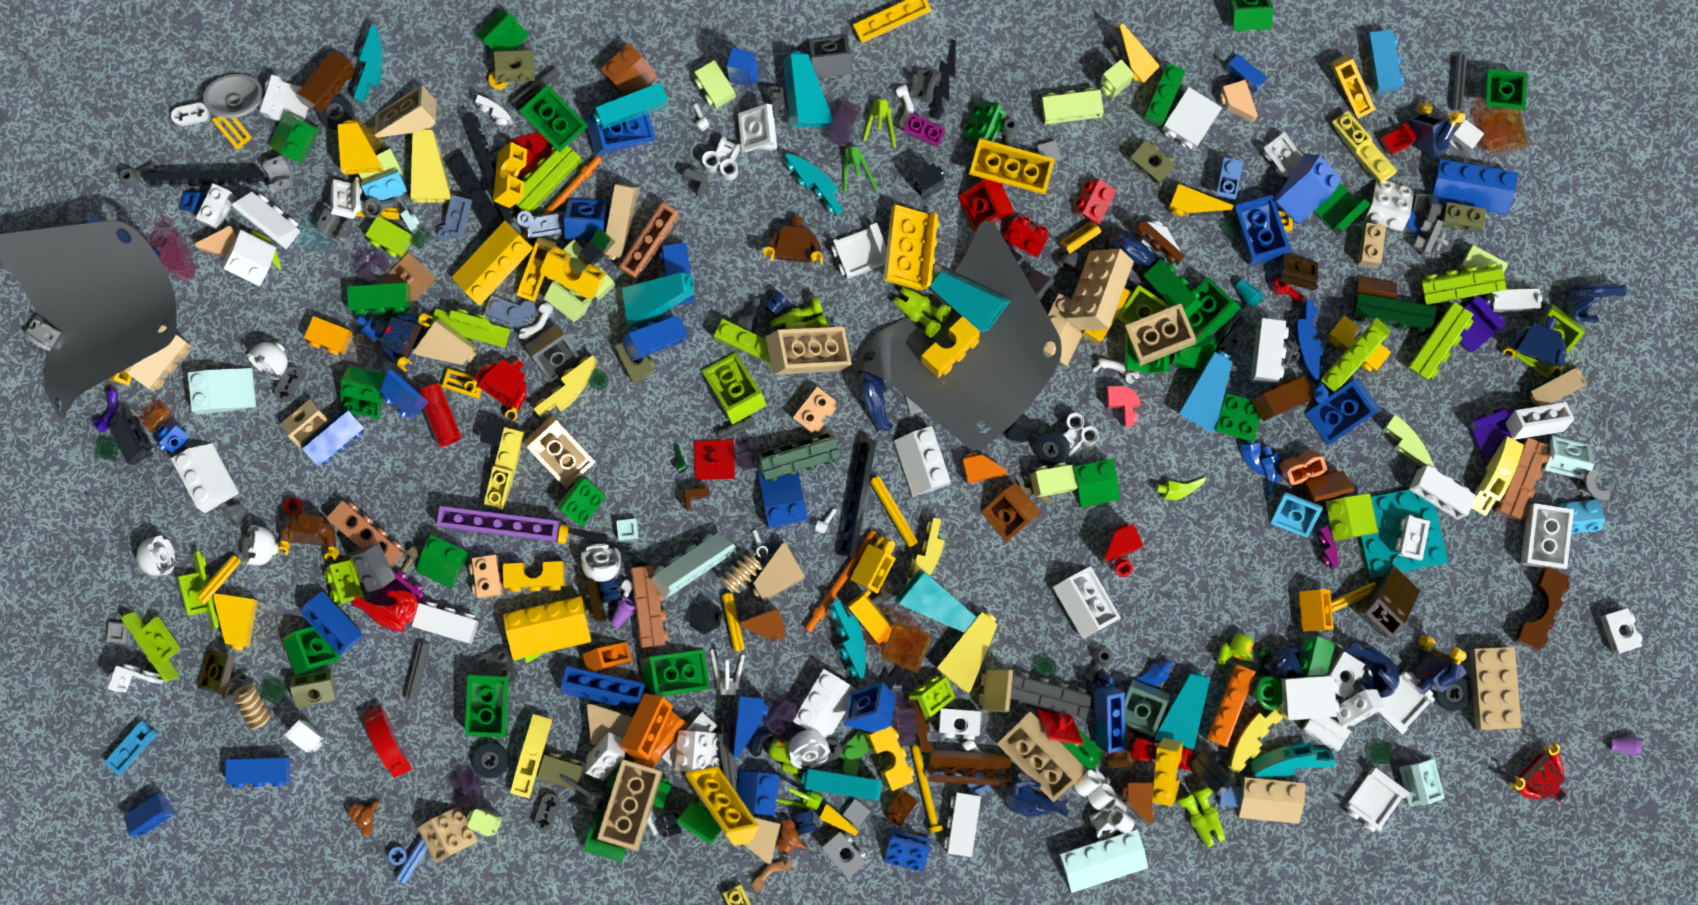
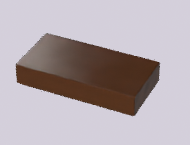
M1364 277L1357 278V293L1396 299L1398 294L1397 283Z

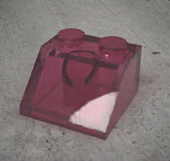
M171 231L159 259L169 276L187 283L195 274V263L186 240L176 232Z

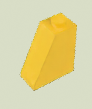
M344 121L343 124H338L340 167L343 174L384 172L381 162L360 125L355 123V121Z
M214 593L213 598L225 644L231 645V649L243 651V647L249 648L258 600Z

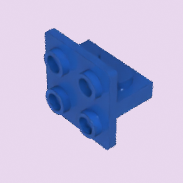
M892 829L884 862L893 866H901L913 871L923 872L930 851L931 839Z

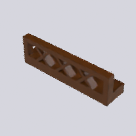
M931 750L929 781L1010 786L1011 758L1007 754ZM934 770L945 772L943 775H933ZM956 771H962L963 773H965V775L957 776L954 773ZM982 771L985 776L981 778L976 777L974 774ZM997 773L1006 774V779H998L994 775Z

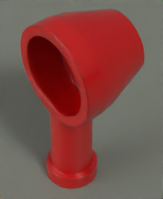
M1281 275L1272 279L1270 288L1274 294H1287L1301 304L1305 295H1301L1292 289L1290 284L1284 283L1285 286H1279L1278 281H1280Z

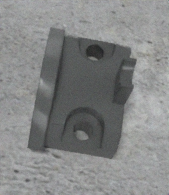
M920 68L917 75L913 74V79L911 80L913 86L910 91L911 98L930 104L934 98L933 90L935 84L940 82L941 72H932Z
M779 84V86L764 88V95L767 94L771 99L773 118L789 117L786 85Z
M324 209L314 228L344 243L346 241L345 237L353 223Z

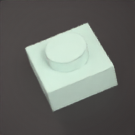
M406 210L400 214L413 234L420 231L417 226L420 222L414 213L410 215Z
M637 519L616 521L619 541L639 539Z

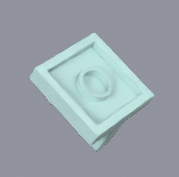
M1551 436L1549 442L1550 455L1544 465V469L1584 480L1587 470L1592 471L1594 466L1591 445Z
M1434 759L1399 767L1404 788L1409 792L1407 795L1409 807L1427 805L1445 798Z

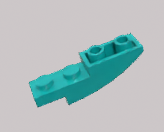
M373 24L366 31V42L364 47L360 48L358 54L359 61L365 67H362L360 70V81L354 87L353 96L354 100L361 105H365L371 88L379 89L383 72L384 55L382 39L378 28Z
M786 154L787 162H785V165L790 172L794 171L796 173L798 184L802 188L806 187L808 191L815 187L813 189L819 199L823 198L827 203L825 207L831 215L834 213L838 217L843 214V208L834 197L838 194L836 185L810 162L798 156Z
M839 599L827 604L829 608L828 614L832 620H835L838 635L844 639V641L838 643L839 655L842 659H845L849 675L852 678L854 677V680L863 678L865 674L866 654L864 639L856 616L854 614L847 616Z
M1311 742L1278 748L1250 761V767L1254 776L1262 778L1294 775L1295 769L1335 766V758L1330 748L1314 749Z

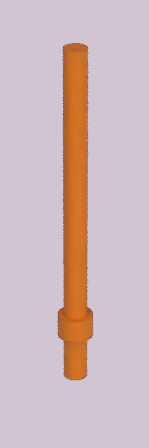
M596 155L587 166L584 165L580 170V174L541 215L554 213L575 189L593 174L592 171L601 163L602 159ZM526 232L522 235L527 241L530 239L527 238Z
M870 530L857 549L856 557L851 558L820 606L815 608L812 618L805 627L807 631L812 632L819 620L822 621L826 615L827 604L833 601L860 561L868 544L870 545L876 537L877 533Z

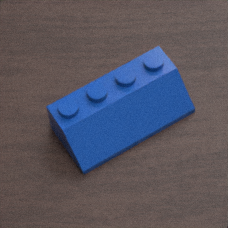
M1440 159L1435 164L1431 194L1436 195L1439 204L1445 205L1449 202L1486 209V212L1508 215L1516 191L1518 172Z

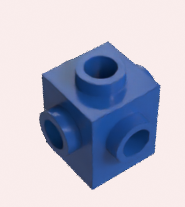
M172 419L161 425L153 435L158 441L156 443L158 447L163 451L168 449L173 454L180 450L184 442L190 437Z

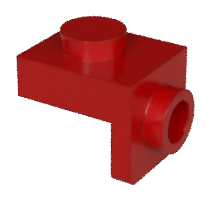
M1405 123L1398 130L1384 136L1381 142L1390 156L1410 147L1416 140L1413 130Z

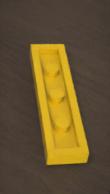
M905 0L853 24V28L862 44L931 12V8L927 0Z

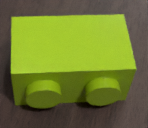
M380 216L375 218L366 233V237L370 239L368 243L376 248L382 246L386 249L385 252L394 258L396 256L403 258L414 240L410 233Z

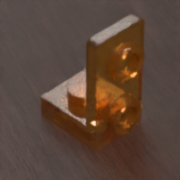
M1125 726L1126 759H1123L1122 755L1110 756L1111 760L1106 761L1107 769L1132 767V762H1135V759H1132L1133 754L1130 742H1133V732L1129 730L1128 726Z

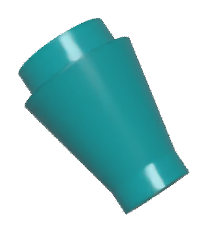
M1244 279L1240 280L1235 286L1246 304L1252 308L1257 306L1264 298L1262 291Z

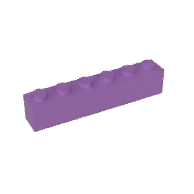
M439 506L437 526L443 529L558 543L561 524L555 520Z

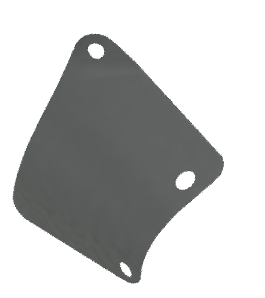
M102 221L0 234V261L21 284L31 300L36 313L43 318L46 324L61 331L51 350H46L45 392L53 409L61 419H65L68 410L82 393L166 348L175 338L177 305L170 278L153 248L136 229L120 221ZM118 229H125L131 235L130 243H124L117 237L116 232ZM167 319V328L159 333L157 331L160 321ZM56 397H59L61 400V410H58L55 405Z
M985 221L978 227L969 249L953 272L1011 300L989 331L980 332L979 343L973 349L969 348L965 352V357L960 362L956 361L952 365V369L946 375L942 374L939 378L921 363L922 355L935 342L945 349L952 348L955 345L948 337L949 329L962 315L951 307L950 314L944 323H941L930 313L922 311L928 318L941 324L940 330L933 337L925 334V326L921 322L910 321L909 317H906L875 334L857 358L859 370L869 372L891 383L965 446L976 450L983 449L989 445L1031 405L1056 370L1062 353L1061 339L1055 326L997 226L991 221ZM937 293L930 298L931 305L935 307H940L943 304L949 305ZM1052 341L1056 346V351L1053 356L1046 357L1043 353L1044 345ZM874 351L875 357L871 361L866 362L863 360L866 352ZM988 421L991 424V430L987 433L979 432L977 430L978 422Z

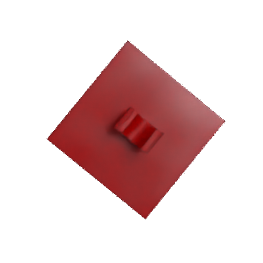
M538 132L507 141L508 144L512 142L527 149L526 166L520 170L518 178L530 172L534 173L539 168L537 166L543 158L547 159L551 155L548 142Z
M734 440L694 441L696 481L735 479Z
M1042 710L1036 711L1047 739L1079 745L1084 744L1074 719L1070 714L1065 715L1062 712L1053 713Z

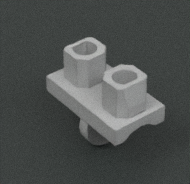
M1426 219L1423 221L1420 231L1429 234L1427 239L1418 236L1413 244L1415 249L1421 251V256L1426 257L1427 254H1430L1434 244V251L1439 252L1441 247L1446 248L1449 243L1445 240L1446 233L1441 232L1439 237H1437L1443 221L1427 222Z

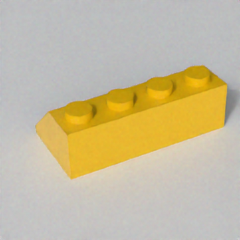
M979 138L969 174L1045 195L1055 159Z
M505 220L452 276V279L480 306L530 253L534 246Z
M582 596L503 614L506 635L513 660L592 642L587 610Z
M713 767L686 772L685 776L732 844L736 846L750 843L759 825L720 768Z

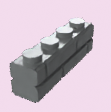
M1019 672L1018 675H1013L1011 700L1062 712L1067 715L1070 714L1082 719L1087 718L1092 695L1088 694V690L1077 688L1074 691L1068 689L1069 685L1058 682L1057 686L1049 684L1050 680L1038 677V680L1030 679L1029 674Z

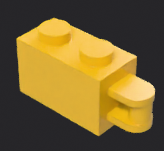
M881 536L875 546L868 544L850 580L878 594L896 559L891 556L895 542Z

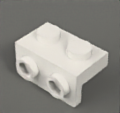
M1286 132L1263 147L1267 159L1271 162L1274 161L1277 165V172L1286 178H1289L1303 156Z
M356 177L353 184L333 179L331 183V214L354 219L357 212L361 211L363 202L360 200L362 194L360 178Z
M1407 515L1405 519L1402 518L1399 528L1402 531L1401 538H1398L1396 542L1398 556L1420 561L1423 559L1430 521L1414 518L1413 515Z

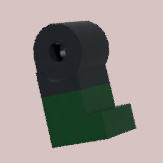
M597 229L593 234V238L578 255V258L587 266L589 264L594 266L616 242L601 229Z

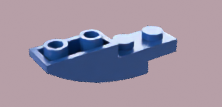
M1306 300L1303 304V319H1298L1295 322L1296 343L1300 346L1298 351L1300 352V360L1305 372L1312 382H1316L1319 377H1322L1323 373L1320 357H1323L1324 347L1321 346V340H1313L1317 332V327L1314 326V318H1317L1318 311L1317 307L1314 306L1315 301Z

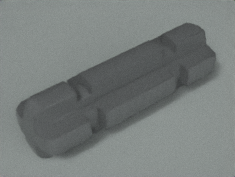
M750 416L745 418L744 421L740 420L727 426L726 429L718 430L717 434L720 440L723 441L728 439L730 435L732 437L746 431V428L751 429L755 427V422Z

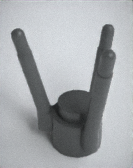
M561 776L562 780L587 796L586 801L588 804L568 800L569 804L589 809L594 813L605 808L608 801L607 794L599 788L592 778H588V781L596 791L589 793L570 779Z

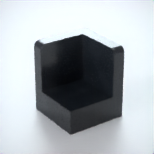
M1022 414L1003 434L1008 440L1024 443L1035 428L1029 418Z
M486 419L480 441L499 448L504 427L508 426Z
M708 601L692 610L689 626L705 635L720 627L723 611Z

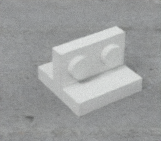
M764 104L738 113L743 152H749L758 148L769 151L777 149L772 105Z

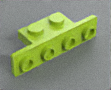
M438 309L435 310L430 327L436 320L441 319L465 338L506 348L511 332L510 329L491 324L487 320L488 317L476 314V317L468 315L469 312L457 309V312L451 310L450 313Z
M195 551L192 554L196 573L179 576L177 581L186 617L206 612L210 630L214 631L219 627L218 624H220L218 614L215 613L213 606L215 605L214 595L205 604H202L196 598L208 584L210 577L208 574H205L204 567H206V561L204 556L200 554V551Z
M136 612L121 617L126 628L131 632L148 660L158 671L159 676L165 682L179 677L178 672L169 659L181 648L159 617L153 618L145 626Z

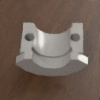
M284 156L263 161V168L270 178L268 186L272 194L276 193L279 189L293 184V170L288 167Z
M35 315L23 334L34 344L50 351L60 336L61 331L46 324L41 316Z
M1595 469L1589 470L1583 480L1586 487L1578 490V492H1582V497L1591 494L1594 500H1609V490L1601 491L1596 487L1595 479L1599 475L1598 471Z

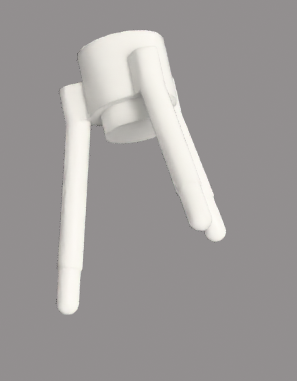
M711 649L710 654L720 695H735V689H739V680L745 655L742 654L740 657L735 681L734 678H729L728 659L725 660V678L720 680L714 650Z

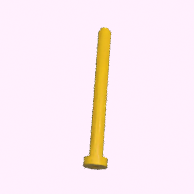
M913 745L911 749L931 828H928L929 833L941 831L943 828L942 825H938L920 748L918 745Z

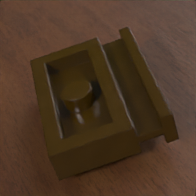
M1285 253L1280 256V282L1313 291L1318 288V262Z
M594 580L586 582L587 587L584 589L586 598L590 599L592 606L589 607L591 619L594 618L599 623L607 621L601 599V591L598 587L599 582Z

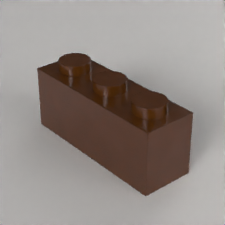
M332 50L298 91L297 95L301 103L319 114L326 109L334 96L341 91L347 80L352 78L355 69L351 61Z
M1296 376L1285 381V385L1281 382L1271 387V391L1267 388L1258 393L1259 397L1252 402L1263 422L1301 406L1314 398V393L1305 376L1299 379Z

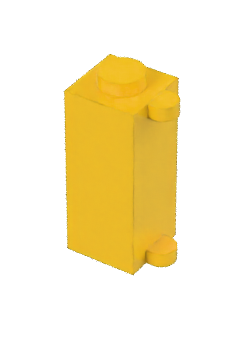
M868 589L848 603V606L878 644L882 641L886 643L894 636L892 633H894V630L899 625L897 623L892 625L868 597L871 594Z

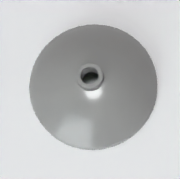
M231 74L213 81L206 88L203 100L205 107L210 113L222 118H238L249 114L258 107L263 98V91L260 83L253 77L243 74Z

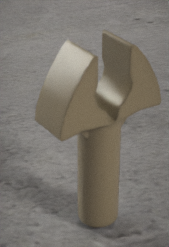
M1024 477L1026 481L1030 482L1032 489L1025 488L1021 483H1019V487L1026 495H1034L1031 477ZM1049 496L1037 497L1048 506L1053 502V499Z

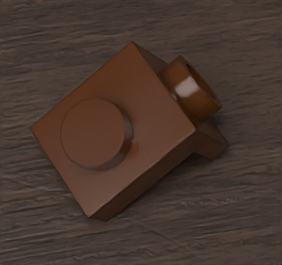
M705 485L693 486L691 490H685V495L682 496L683 507H687V511L691 512V500L710 498V489L705 488Z
M901 790L884 815L890 822L901 826L918 801Z

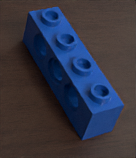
M567 666L561 684V694L637 710L645 689L644 683Z

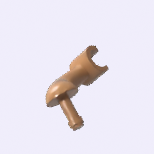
M783 859L767 865L763 872L752 882V887L759 892L766 885L764 880L771 873L789 871L792 868V861Z

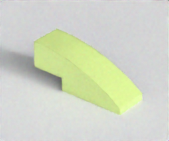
M1397 415L1391 417L1383 431L1399 441L1394 448L1421 467L1427 465L1433 467L1430 455L1416 433Z

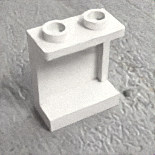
M1189 87L1162 130L1168 138L1179 140L1184 148L1196 150L1222 107Z
M877 223L870 225L869 229L840 240H833L832 252L834 257H839L841 264H838L839 270L842 275H846L847 279L885 265L887 247Z
M1401 672L1399 674L1400 683L1391 696L1381 698L1385 708L1376 713L1398 735H1403L1414 719L1429 703L1435 700L1430 690L1425 695L1417 691L1415 686L1418 684V679L1411 672Z
M1325 675L1320 677L1281 679L1284 719L1298 720L1337 717L1339 702L1335 699V691H1337L1338 686L1334 676Z
M1372 768L1344 807L1348 809L1347 813L1356 820L1358 818L1365 822L1364 826L1372 832L1375 830L1381 832L1383 824L1401 799H1405L1409 792L1377 768Z

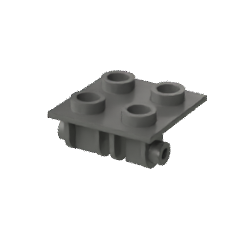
M510 646L473 658L476 675L509 677V684L517 683V680L520 679L518 672H515Z

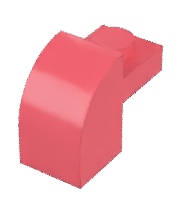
M1108 386L1106 389L1107 409L1123 408L1124 428L1132 427L1134 422H1137V412L1133 408H1139L1141 405L1138 395L1132 389L1125 386Z

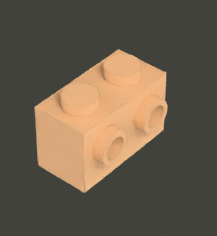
M816 387L795 414L793 420L809 433L813 434L814 431L818 433L825 424L822 422L825 417H831L837 409L835 407L836 401Z
M497 555L472 558L470 572L475 578V583H472L473 594L477 595L479 599L503 596L499 557Z

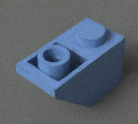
M1224 157L1220 165L1216 196L1236 199L1243 161Z

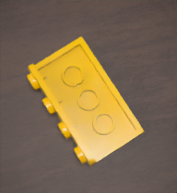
M896 204L891 207L884 281L920 291L932 284V269L935 263L934 250L937 244L936 231L939 226L938 213L926 214Z

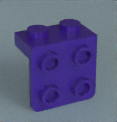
M1479 295L1464 307L1474 314L1471 318L1474 321L1468 330L1463 329L1460 334L1462 336L1460 343L1470 353L1475 352L1492 335L1506 325L1503 322V317L1498 312H1494L1490 308L1489 302Z
M1505 407L1494 410V414L1488 417L1486 413L1475 417L1473 423L1469 424L1484 460L1492 459L1506 435L1512 438L1506 425L1507 420L1514 413L1512 408L1505 410Z

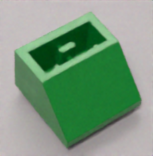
M348 366L341 379L340 411L347 407L353 414L379 419L384 400L380 390L386 374Z

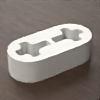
M195 103L175 108L171 113V118L177 125L186 126L206 121L209 118L210 112L204 104ZM199 108H201L204 111L201 114V117H199L197 114H193L197 113ZM181 112H182L184 115H188V116H184V117L182 118V119H183L182 121H180L178 118H176V117H178V116L180 115L179 113H181Z

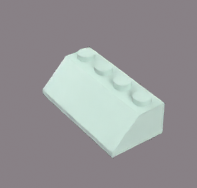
M720 533L714 536L709 534L701 540L702 544L699 546L694 544L686 550L687 554L682 557L677 555L670 560V565L666 568L661 566L653 572L654 576L651 581L662 597L666 599L729 557L735 548L734 544Z
M1138 829L1059 853L1071 893L1148 868Z

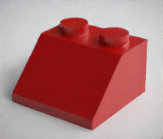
M984 179L958 196L973 231H976L981 223L985 221L996 223L1014 213L1002 183Z
M1127 522L1115 529L1116 532L1112 534L1102 558V564L1135 552L1144 546L1135 524L1129 526Z

